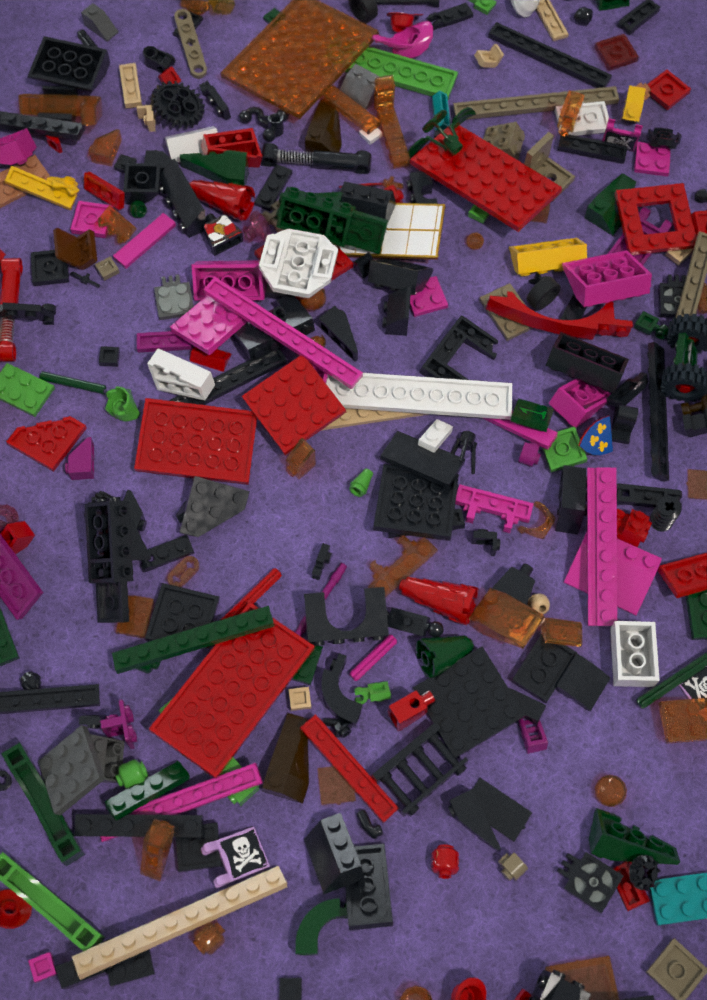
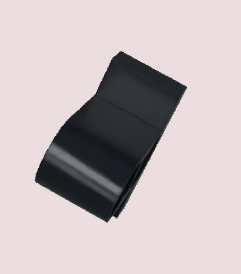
M625 405L615 407L611 430L613 442L629 444L631 432L637 420L638 408Z

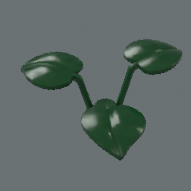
M470 107L461 110L453 118L449 126L453 136L451 134L447 136L438 125L444 119L447 112L446 110L439 111L423 126L422 130L424 133H428L436 127L445 137L443 140L444 144L430 136L422 137L408 150L409 161L429 140L444 148L445 151L448 150L453 156L461 151L463 145L459 142V137L454 129L467 118L476 115V112Z

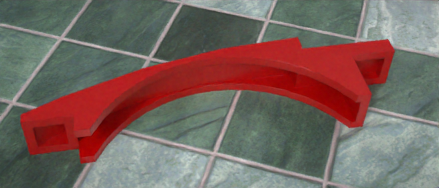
M507 291V297L489 296L486 310L523 325L555 334L562 332L577 338L593 340L595 334L628 337L633 327V323L630 320L615 319L613 301L606 303L595 314L577 320H559L541 315L528 308L513 292Z

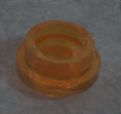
M474 232L467 237L466 243L469 248L476 250L483 246L484 239L480 233Z

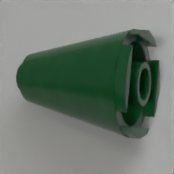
M466 635L422 638L416 642L417 659H422L424 666L420 667L423 673L428 678H432L443 673L461 658L470 654L474 649V644Z

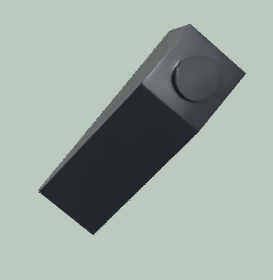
M334 306L319 317V327L350 358L357 361L358 350L347 315L343 310H339Z
M472 789L449 800L451 805L448 806L452 818L457 817L460 823L496 851L501 849Z

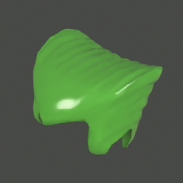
M116 386V389L106 392L108 402L105 410L110 415L121 421L136 420L140 416V411L133 399L131 389Z

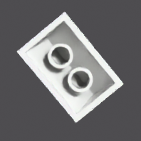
M212 126L165 137L170 158L175 159L177 163H181L180 154L200 153L204 155L201 148L203 135L217 133L216 127Z

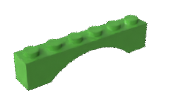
M3 852L0 854V881L42 914L75 945L85 951L99 945L103 941L105 936L11 857Z

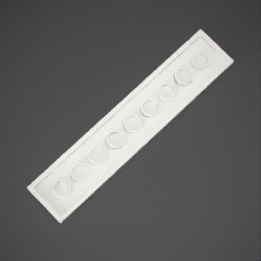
M363 373V377L352 390L329 374L326 382L344 408L511 420L512 383Z

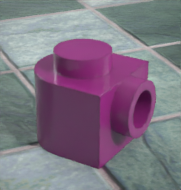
M525 442L518 462L531 467L533 464L537 465L541 455L538 453L540 445L534 442Z

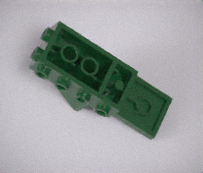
M287 187L285 192H281L279 197V203L281 204L276 213V219H278L276 228L283 230L294 229L324 235L334 245L340 247L349 245L380 255L389 220L356 211V207L351 206L347 202L341 203L342 192L313 193L301 191L296 187Z

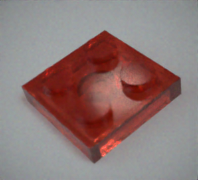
M625 34L596 42L594 46L608 71L638 62L639 59L638 54Z

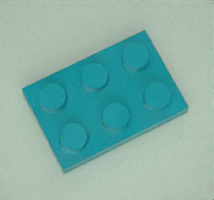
M707 873L659 879L655 881V887L649 888L657 926L707 919Z

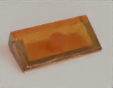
M546 618L540 627L544 641L547 643L582 646L581 622Z

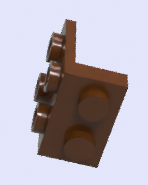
M59 228L53 230L55 256L57 259L80 270H85L97 262L94 231L88 229L76 237Z

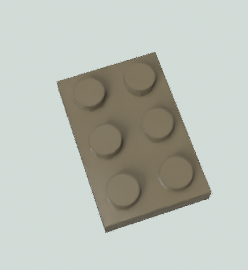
M510 283L479 299L486 310L489 296L507 297V291L513 292L524 304ZM486 310L507 341L533 329Z

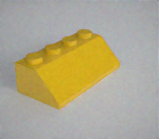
M578 238L509 246L514 270L520 276H528L532 272L544 274L548 270L564 271L562 263L587 258V244Z

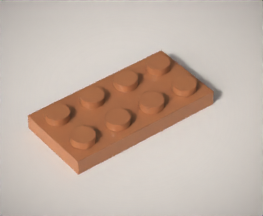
M36 155L27 158L28 161L21 165H14L18 169L45 180L51 177ZM10 168L0 172V208L29 194L5 184Z

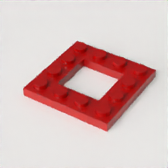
M684 183L615 191L627 251L631 255L694 248L697 236ZM669 204L675 231L644 235L637 207Z

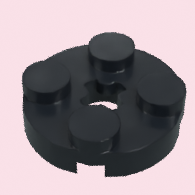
M657 127L654 128V131L649 129L646 138L653 147L663 145L670 149H676L677 145L680 144L682 135L677 132V135L673 134V130Z

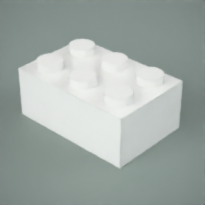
M615 621L610 628L614 686L655 687L659 682L655 622Z

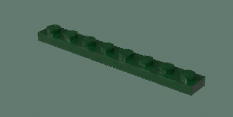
M265 606L114 652L112 656L115 671L117 674L274 627L270 608Z

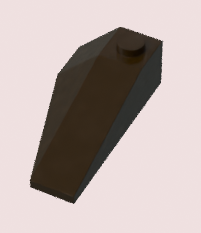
M321 98L305 137V152L312 153L314 150L340 152L342 140L338 102Z
M287 713L262 786L264 793L301 804L304 803L309 786L308 738L300 730V727L307 722V718Z

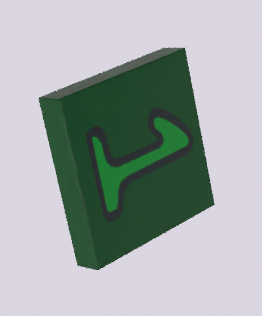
M518 398L510 421L547 432L554 408Z

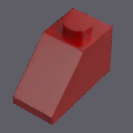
M25 521L7 524L1 532L2 537L15 554L28 547L35 537V534Z

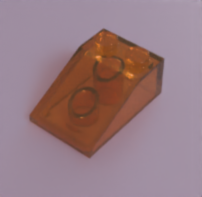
M490 588L469 617V620L479 633L524 649L545 616L510 595Z

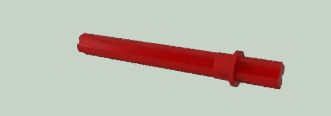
M273 568L220 620L239 615L249 602L254 604L281 578V572Z

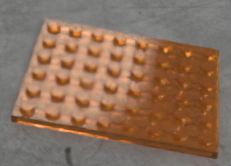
M292 0L220 72L221 78L301 119L374 41L372 36L379 35V30L318 0Z

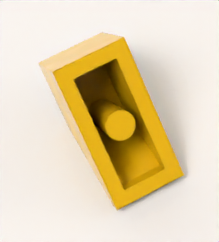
M629 85L621 120L639 122L646 88Z

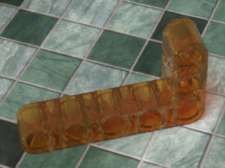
M393 75L375 77L374 110L377 111L376 116L378 123L381 124L380 129L385 137L384 142L386 149L389 150L388 155L390 162L393 163L392 168L396 169L410 166V157L394 108Z
M18 95L20 114H72L73 116H81L82 125H96L102 116V102L99 96Z

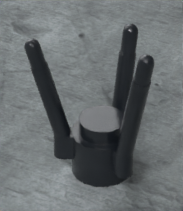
M463 431L460 438H457L451 453L455 454L460 446L462 451L459 462L461 463L466 451L471 449V473L475 474L476 435L470 431Z

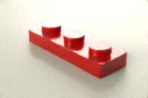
M90 171L84 173L85 190L118 210L124 208L125 192Z

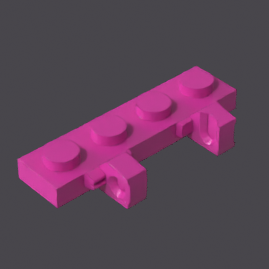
M460 484L455 502L456 505L464 506L463 511L468 512L465 521L473 524L475 513H481V511L501 516V519L505 520L503 532L510 533L512 525L518 524V521L529 523L534 504Z

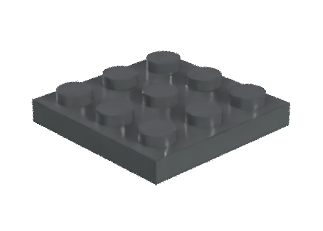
M84 725L78 727L38 761L54 814L57 815L63 814L105 780L88 727Z

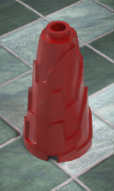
M203 180L189 182L200 202L208 204L209 207L222 211L223 214L231 216L236 220H247L253 210L254 202L251 201V197L255 198V192L250 186Z
M407 577L406 580L402 579L399 586L403 596L415 600V603L433 609V612L449 617L450 620L465 626L471 620L476 606L474 602L478 598L479 591L477 587L470 585H458L446 581L438 582Z

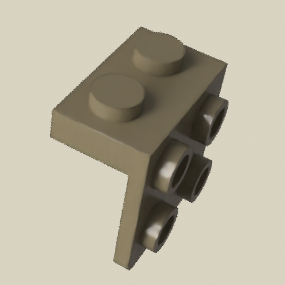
M511 122L486 128L483 139L518 160L525 134L517 122Z

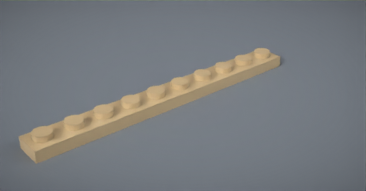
M279 866L72 956L79 979L88 977L287 888V882Z

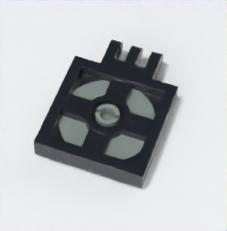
M668 274L667 283L659 284V317L674 318L676 316L686 275L681 276V281H679V275H674L673 281L672 274Z
M585 852L581 861L567 853L565 857L572 863L569 864L563 860L561 865L568 870L564 871L558 867L556 871L569 880L564 890L602 914L621 882L623 875L588 852Z

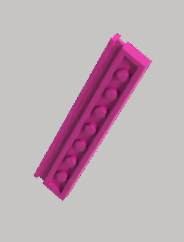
M616 467L587 468L588 626H612L617 621Z

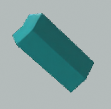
M439 90L432 97L433 116L441 110H446V116L438 123L441 129L445 130L450 125L448 97L446 93Z

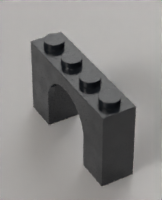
M286 295L276 300L277 305L284 308L287 314L285 320L287 324L304 335L315 331L312 316L294 295ZM249 322L232 335L251 362L284 346L266 333L256 330Z
M385 588L364 589L365 618L360 626L349 631L339 630L328 621L324 592L304 594L308 642H312L314 646L325 645L324 641L331 640L333 644L345 643L344 639H353V642H365L364 637H373V641L385 640V636L389 635Z

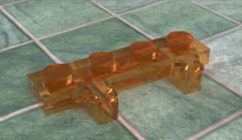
M404 535L400 537L397 543L403 546V556L389 568L388 566L383 568L382 565H378L376 560L369 564V568L375 573L373 575L375 580L368 588L384 587L386 598L400 586L402 579L406 580L407 577H410L435 555L438 549L425 537L417 543L414 540L410 542Z

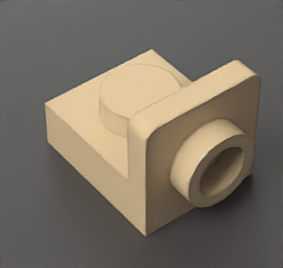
M152 105L137 106L138 119H144L145 126L148 125L149 132L156 131L155 112L152 110Z

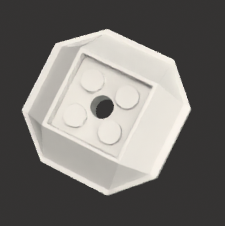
M286 229L276 234L267 235L259 263V270L273 292L310 298L331 283L338 248L324 235Z

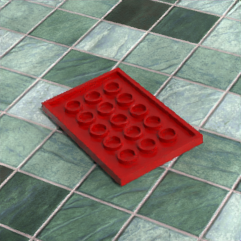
M145 398L134 471L187 478L197 476L212 481L249 485L257 417L252 411Z

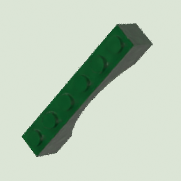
M18 743L1 753L11 773L36 812L61 863L68 866L84 856L85 853L63 814H54L45 782L26 748L21 743Z

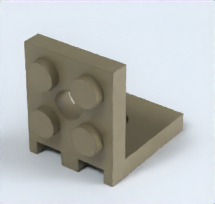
M548 132L527 152L524 165L546 178H554L555 181L553 182L560 185L563 192L575 180V176L549 158L554 135Z

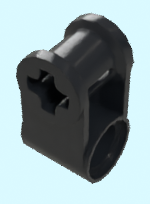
M147 46L143 49L145 66L159 73L164 72L176 63L175 58L170 53L161 51L154 46Z

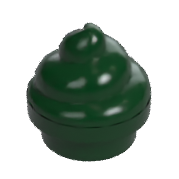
M137 200L131 203L129 211L134 218H142L146 215L147 207L142 201Z

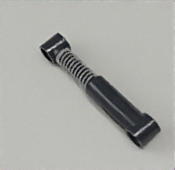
M266 143L262 146L261 164L268 167H275L281 162H286V164L292 162V164L301 163V165L303 163L304 165L306 163L309 165L310 163V165H313V168L351 170L357 174H368L371 170L372 155L364 150L357 151L356 153L314 150L311 154V152L302 153L300 151L299 153V151L293 152L292 150L287 152V150H279L278 146L273 143Z

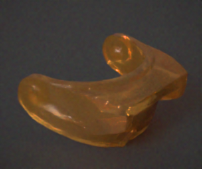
M535 501L533 506L543 512L545 523L532 529L519 526L518 531L521 534L526 533L533 537L544 539L556 518L544 504Z

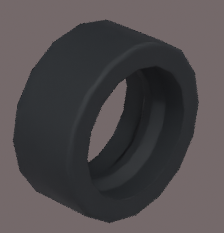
M349 0V6L353 15L362 23H368L378 15V7L375 0Z
M545 277L530 290L526 298L527 302L535 310H542L557 297L561 286L552 277Z

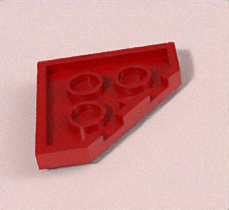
M68 416L64 417L63 420L54 422L50 420L36 423L35 426L17 427L6 443L8 446L54 472L87 427L80 421Z

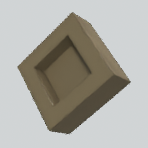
M111 257L95 264L97 271L104 281L120 273L119 268Z

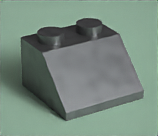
M355 64L346 74L337 98L365 113L382 93L383 78Z

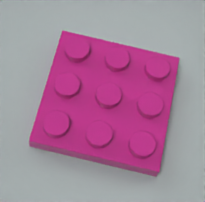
M207 295L171 325L170 328L174 334L210 355L248 321Z

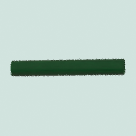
M44 371L40 374V379L46 382L104 394V389H106V385Z

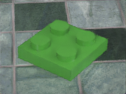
M575 427L557 431L558 436L549 450L542 447L550 472L562 470L563 465L575 466L587 462L585 451L578 446L580 438Z

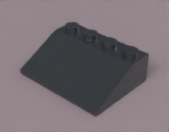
M44 36L28 73V78L92 92L105 77L109 68L110 59L107 49Z

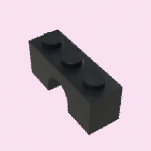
M423 171L409 173L406 187L407 191H411L409 195L410 203L438 204L437 198L428 199L423 196L432 193V178Z

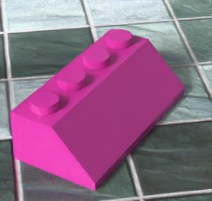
M260 260L197 261L191 266L194 300H202L207 296L204 293V288L214 277L250 300H265L267 281L259 270Z

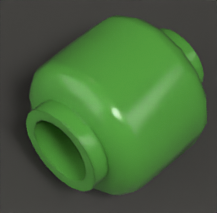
M137 759L121 764L118 767L119 774L115 775L119 786H124L126 789L144 782L149 777L143 761L139 762Z

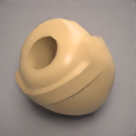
M534 594L528 600V607L537 616L540 614L544 615L549 610L550 602L544 594Z

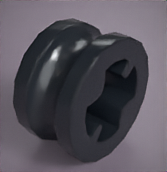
M0 771V777H7V779H4L6 783L4 785L0 784V791L7 790L12 783L11 776L5 771Z

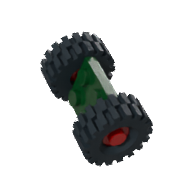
M684 314L683 317L678 315L677 318L674 317L669 322L667 343L677 351L676 357L673 360L674 364L671 367H666L662 376L661 392L665 393L666 397L670 396L669 399L696 402V399L700 401L704 395H707V370L705 371L704 367L699 368V365H697L698 353H702V350L707 351V318L704 319L703 315L699 317L696 316L697 314H692V316Z

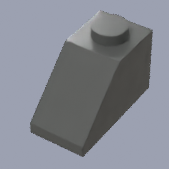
M94 3L81 12L84 26L106 42L119 33L105 11Z

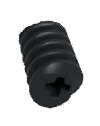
M669 495L660 498L650 516L651 526L655 530L664 532L671 529L682 508L677 498Z

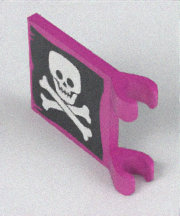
M609 118L602 141L628 146L627 150L634 152L641 136L643 125L636 124L634 132L614 128L615 119Z

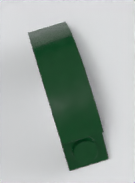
M340 898L324 901L312 908L303 918L298 928L295 954L318 955V936L322 927L331 920L348 918L347 903L344 904V907H340Z

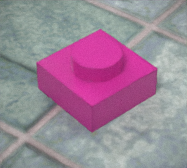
M51 952L28 960L35 983L57 975Z

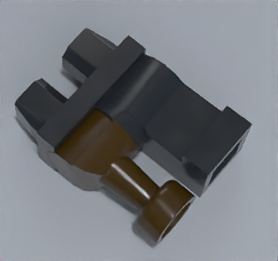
M707 395L702 397L701 402L692 405L688 402L681 403L684 429L687 436L694 437L706 434ZM702 411L701 414L692 415V412Z

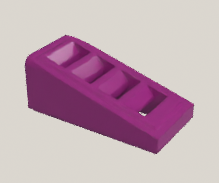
M523 719L518 721L527 754L546 750L548 740L541 721L539 720L535 727L526 728V725L534 724L529 720L524 721ZM538 732V735L529 736V733Z

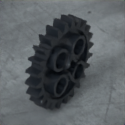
M170 81L167 84L164 82L161 85L158 84L150 98L152 110L156 111L155 116H161L160 121L165 119L166 125L172 123V127L178 125L179 129H181L182 125L186 129L188 125L191 127L194 124L198 125L204 115L205 104H202L203 99L199 98L200 94H195V89L190 90V85L184 87L183 82L178 85L177 81L174 84Z

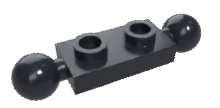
M393 607L390 613L387 610V621L390 628L423 637L426 636L427 631L432 637H439L443 634V625L438 621L429 623L430 617Z

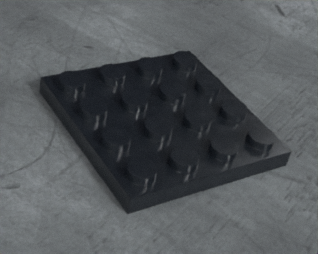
M384 464L373 530L451 541L459 474H457L448 489L394 465Z
M483 646L461 658L438 676L428 678L413 687L414 691H418L420 695L430 691L434 696L435 702L427 706V713L433 723L436 722L440 726L441 730L439 733L455 758L465 754L526 717Z

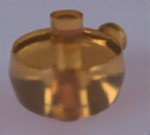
M390 176L389 179L384 178L382 181V186L386 188L391 185L399 189L403 188V184L395 181L394 176Z

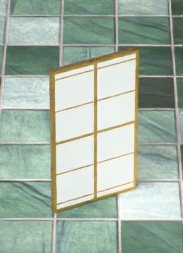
M396 203L387 225L380 255L349 245L338 247L348 257H362L369 253L373 258L438 260L446 205Z

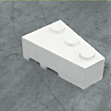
M159 348L147 363L157 390L206 400L215 386L210 371Z

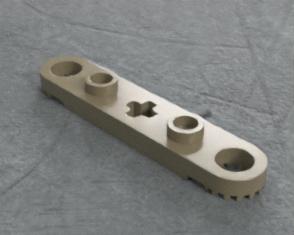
M179 9L174 14L175 23L190 73L194 78H204L207 74V67L191 14L186 9ZM183 15L186 16V19L182 20L179 17ZM200 68L203 71L201 73H197L194 70Z

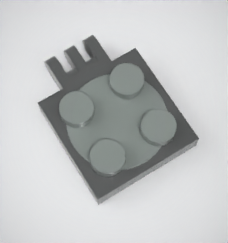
M179 274L175 276L176 281H173L172 275H170L169 282H166V277L163 276V286L154 287L159 320L182 317L194 307L190 282L181 283Z

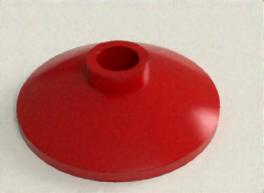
M11 889L1 890L0 927L14 929L24 925L31 916L32 906Z

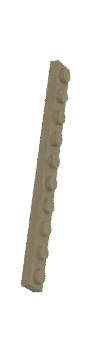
M616 86L459 102L453 103L454 116H456L464 108H472L476 115L466 119L468 120L554 111L556 106L601 101H605V105L618 104L619 96Z

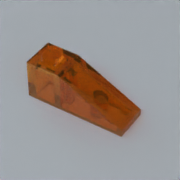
M154 819L143 839L140 874L157 881H161L173 841L174 826L170 825V823Z

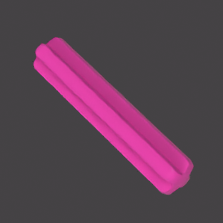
M391 634L388 635L350 672V677L358 681L397 643V639Z

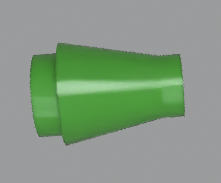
M366 468L363 469L350 483V492L357 497L365 495L373 472Z

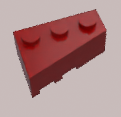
M253 128L203 135L201 148L204 155H209V152L214 151L216 154H223L226 150L247 152L248 167L260 168L262 154Z

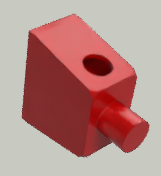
M414 691L389 705L388 716L397 730L401 731L426 715L427 706L435 702V698L430 691L422 695L418 691Z

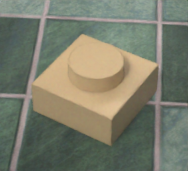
M309 687L289 689L291 711L311 709Z

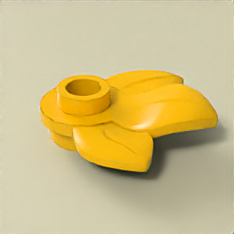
M73 177L47 178L48 181L52 182L53 188H66L67 192L71 195L79 193L78 183Z

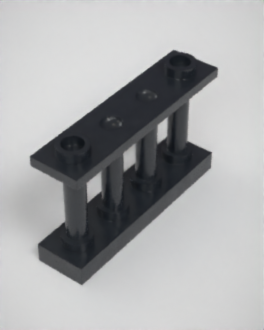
M436 722L372 774V778L377 784L379 782L386 783L405 806V809L401 812L403 817L407 814L411 817L420 809L418 805L454 774L459 776L467 769L465 765L468 759L465 757L459 762L439 739L438 733L441 728ZM427 742L433 743L453 767L445 775L440 772L423 752V746ZM412 755L414 757L417 756L437 780L431 787L427 788L408 766L407 759ZM396 768L402 770L421 793L413 802L391 778L393 776L391 772Z

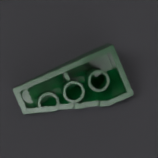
M226 150L223 154H216L215 151L209 152V155H202L200 153L180 154L181 167L220 183H233L243 186L247 184L249 175L247 152Z
M623 173L619 175L588 205L584 218L613 236L622 226L615 191L635 188L636 181Z
M596 808L588 839L591 854L611 861L633 862L640 855H649L658 864L679 865V855L674 846L654 835L647 838L639 831V827L633 825L631 829L620 823L621 817Z

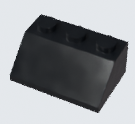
M344 182L340 190L343 193L341 203L347 202L351 206H355L356 211L390 220L396 206L393 191Z
M391 258L370 260L367 282L374 283L373 286L375 287L388 286L389 290L398 291L410 286V295H416L417 292L424 290L434 268Z
M341 813L320 820L304 838V842L323 894L364 880L362 865Z

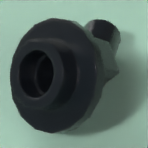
M324 719L323 723L326 726L336 728V738H345L351 733V723L342 722L339 719Z

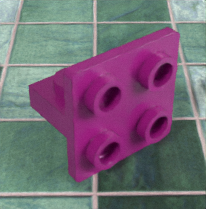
M122 699L119 700L121 716L109 715L105 717V720H100L101 729L108 738L124 734L126 743L130 749H134V742H137L136 730L131 725V722H134V716L129 704L126 705Z

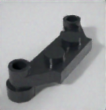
M3 302L0 305V318H24L30 321L40 319L44 325H54L56 306L53 304H43L41 306Z

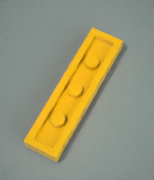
M11 166L5 179V184L70 211L78 196L77 194L71 195L63 187L53 188L52 182L14 166Z

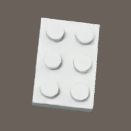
M605 101L555 107L559 128L562 124L560 134L565 133L579 136L605 132L609 119Z

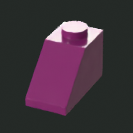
M87 437L68 456V463H65L66 474H69L71 480L94 479V443L91 437Z

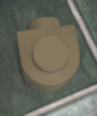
M515 852L510 856L506 853L498 861L503 869L501 873L509 881L512 879L517 881L528 870L526 864Z

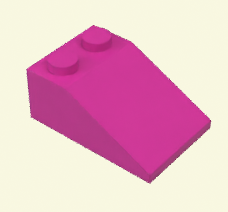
M27 128L0 138V164L13 165L18 163V165H21L28 161V157L33 155V151L37 146Z
M576 378L560 387L548 404L566 419L570 425L576 428L607 404V397L612 393L606 392L595 385H588Z

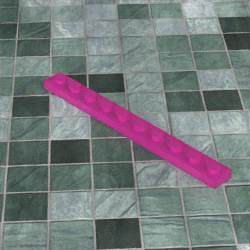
M214 277L204 288L206 295L296 354L303 356L310 363L351 390L363 377V372L218 278Z

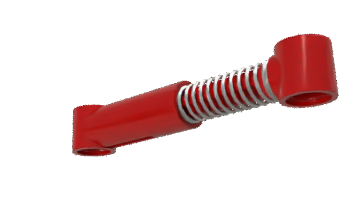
M2 258L0 305L3 302L18 303L20 276H22L23 272L22 259ZM1 317L0 362L16 361V346L13 343L15 322L13 319Z

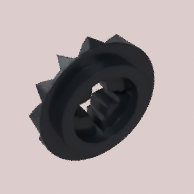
M640 855L630 865L629 878L632 885L637 889L648 891L649 888L655 887V881L659 880L657 877L660 872L657 867L658 862L652 856ZM644 869H648L647 877L643 876L645 874Z

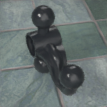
M250 107L239 113V120L243 124H248L252 119V114H257L258 122L266 129L262 135L266 142H272L275 137L281 136L284 133L283 122L289 118V112L285 108H280L277 113L269 116H264L263 110L258 107Z

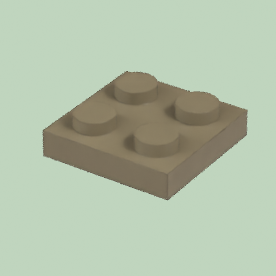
M673 938L645 973L674 1000H686L707 974V968Z

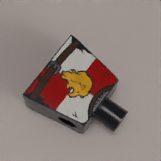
M210 213L206 216L207 223L203 225L204 234L214 256L243 242L242 231L226 215L216 218L214 214Z

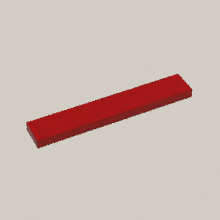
M316 714L300 727L305 736L382 823L399 809Z

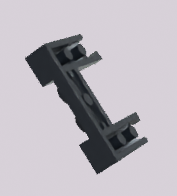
M461 315L421 367L419 373L430 378L469 380L447 365L463 343L494 360L497 353L492 352L493 345L498 344V340Z

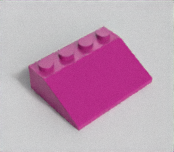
M627 250L562 263L575 297L584 307L609 303L615 300H625L630 297H640L650 293L652 274Z
M586 532L563 583L588 594ZM617 539V607L637 615L662 558L620 539Z

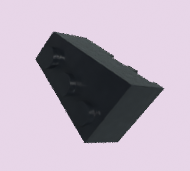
M563 465L559 486V509H557V515L559 516L555 526L556 532L578 535L583 516H587V504H585L587 502L586 468Z

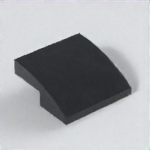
M574 653L554 686L567 698H573L585 710L591 711L610 677L593 663Z

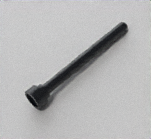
M375 0L377 5L429 4L432 7H439V0Z

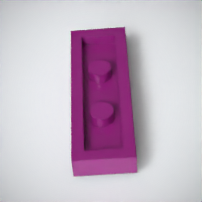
M172 331L137 333L138 353L156 352L158 348L163 351L193 349L192 344Z

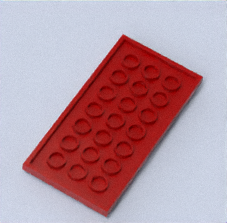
M461 125L454 129L459 137V142L463 145L461 151L453 156L448 150L445 151L444 148L431 141L410 159L412 166L423 171L431 178L517 232L562 192L560 185L524 165ZM449 126L445 130H443L447 134V136L449 134L453 136L452 131L449 129ZM440 133L434 139L444 144L443 140L445 137Z
M249 602L240 614L259 608ZM274 618V627L216 644L149 728L152 734L215 779L222 773L315 649L314 645Z

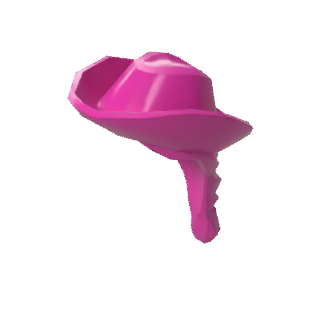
M429 21L419 22L396 33L392 38L373 35L372 39L376 43H383L388 47H393L392 51L394 54L414 58L420 56L428 49L433 38V26Z

